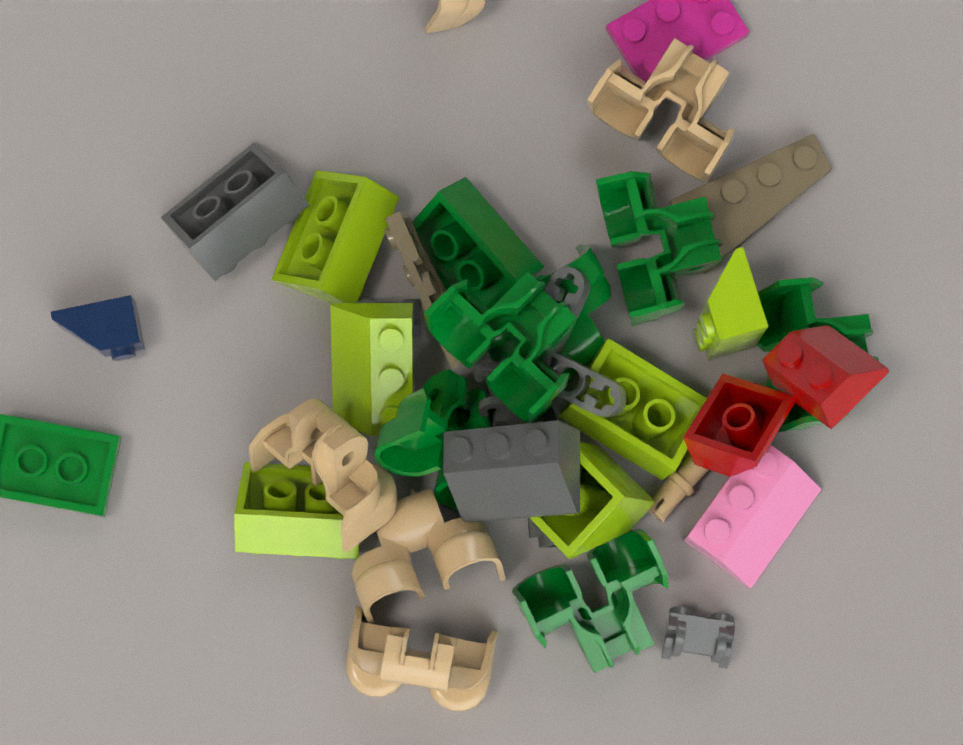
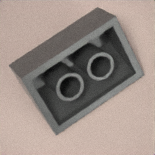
M252 143L165 213L161 219L199 265L216 281L221 276L233 271L237 264L253 250L264 246L268 239L284 225L296 220L300 212L307 208L309 204L287 173L261 148Z
M556 420L444 432V476L463 522L470 523L580 513V430Z

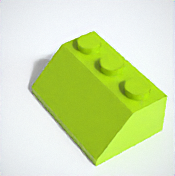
M316 170L305 196L309 206L300 212V215L295 220L271 280L328 303H355L363 292L365 281L378 255L385 229L388 227L385 218L394 214L399 196L364 176Z
M744 247L735 249L696 322L697 328L693 329L699 352L706 351L708 361L754 348L768 328Z
M331 303L333 411L357 431L371 436H378L381 426L396 417V411L402 399L414 392L413 303Z
M607 338L588 367L617 381L623 386L627 397L624 409L616 416L602 417L566 401L558 418L579 429L660 480H663L676 471L688 448L683 437L707 398ZM579 379V381L577 382V384L575 385V387H574L573 390H575V389L578 387L579 382H580V379ZM589 386L586 394H592L602 400L601 408L604 405H613L615 400L610 396V387L607 391H600ZM585 394L581 397L583 401L585 399Z
M244 462L234 512L235 552L293 555L297 557H328L335 559L359 558L361 542L347 553L342 549L341 524L344 516L326 501V491L323 482L317 486L312 483L311 466L295 465L289 469L284 464L268 463L257 472L251 470L250 462Z

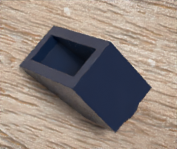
M131 295L50 312L52 320L60 328L104 357L111 356L113 361L131 359L136 356L135 351L145 349L137 304Z

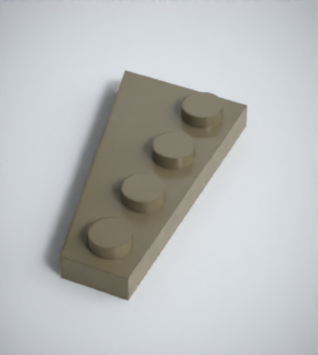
M813 133L671 199L669 205L706 197L709 212H714L716 216L711 223L715 239H720L723 242V245L719 247L721 258L723 259L759 228H762L787 205L794 202L827 175L832 168ZM710 269L702 271L703 274L707 273Z
M403 210L385 218L389 226L385 229V234L395 251L399 249L405 263L403 265L404 273L410 284L416 287L422 301V309L425 312L446 292V289L407 210ZM442 347L451 369L461 365L459 361Z

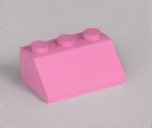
M769 445L757 467L727 479L684 542L751 589L821 491V488L792 459L772 445Z

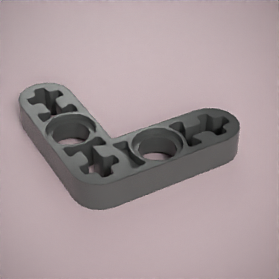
M563 267L553 273L544 291L554 300L561 302L566 292L561 287L562 281L564 279L571 280L575 276L573 283L578 286V290L575 294L568 293L564 301L570 306L569 310L578 319L590 292V281L581 270ZM570 331L560 344L543 359L559 375L567 368H574L579 374L580 382L578 387L571 392L563 390L558 396L595 415L602 417L616 416L621 413L626 405V391L617 381L561 354L571 334ZM589 386L600 391H607L610 387V396L615 399L613 405H604L601 408L602 400L592 394H586ZM585 394V399L583 401L581 397Z

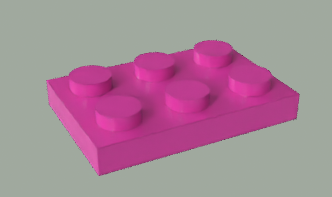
M649 0L606 25L607 33L632 73L645 82L650 78L674 38L687 46L693 45L694 49L692 52L707 61L748 37L750 32L730 0Z

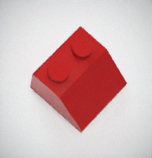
M829 325L791 331L762 359L772 385L783 393L795 396V403L831 430L889 373L886 366Z
M722 373L683 437L694 465L728 477L757 467L796 402L795 396Z

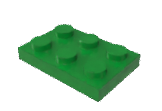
M0 414V498L105 518L122 438L118 435Z

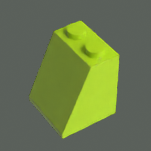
M580 442V513L530 517V519L567 558L572 559L629 532L656 502L601 446Z

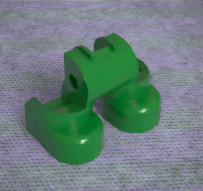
M629 171L596 179L598 196L611 247L616 248L636 243L642 236L660 235L664 250L649 259L639 258L617 264L631 325L635 326L655 321L662 315L679 311L684 306V302L681 298L676 277L705 271L722 262L719 247L723 245V242L720 239H715L711 221L716 216L714 212H709L706 197L658 208L651 173Z
M578 245L575 249L580 256L564 267L578 269L586 274L590 281V292L561 354L588 366L605 342L588 314L609 300L611 297V285L604 276V269L591 247ZM553 273L545 276L539 275L536 279L539 282L543 281L548 284ZM575 276L571 280L564 279L562 281L561 287L566 292L561 302L564 301L568 293L575 294L577 292L578 286L573 283ZM505 331L491 341V348L485 355L492 362H500L501 358L511 357L520 342L510 332ZM567 368L562 372V374H569V383L574 381L572 375L577 373L574 368Z
M528 271L490 309L473 293L469 287L468 279L450 286L424 312L427 329L449 354L469 369L491 348L492 340L505 331L510 332L520 343L512 356L503 360L486 378V383L495 396L515 416L526 424L535 423L551 407L553 399L566 388L569 374L559 375L543 359L567 336L574 327L577 317L567 308L568 304L565 301L558 304L544 291L547 284L543 281L539 282Z
M814 277L778 280L758 292L768 324V328L757 343L758 348L763 352H770L791 331L829 325L868 353L866 338L872 336L874 332L871 329L869 314L816 318L811 293L822 287L824 282ZM768 376L765 387L779 391L772 385ZM794 403L778 432L803 430L823 423L797 403Z
M450 369L435 374L428 379L420 390L404 397L398 405L396 417L381 426L374 453L376 462L384 469L404 476H422L438 471L433 493L436 501L443 507L459 512L444 476V432L490 427L493 408L488 410L489 415L486 417H482L478 409V403L490 396L479 388L468 391V380Z
M641 529L630 530L591 549L587 553V558L597 580L604 586L608 601L607 604L592 611L582 599V591L572 569L565 564L539 571L525 578L512 589L513 596L522 615L527 620L534 638L544 648L547 644L545 636L569 623L586 661L592 671L596 673L606 667H614L612 661L614 658L631 650L637 656L640 654V651L654 645L634 601L632 592L653 584H661L669 589L668 572L654 540Z

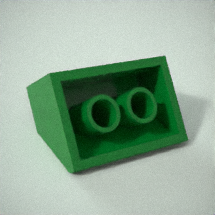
M467 177L439 190L412 221L446 291L450 286L468 279L469 287L488 309L492 308L527 271L533 277H536L544 268L543 264Z

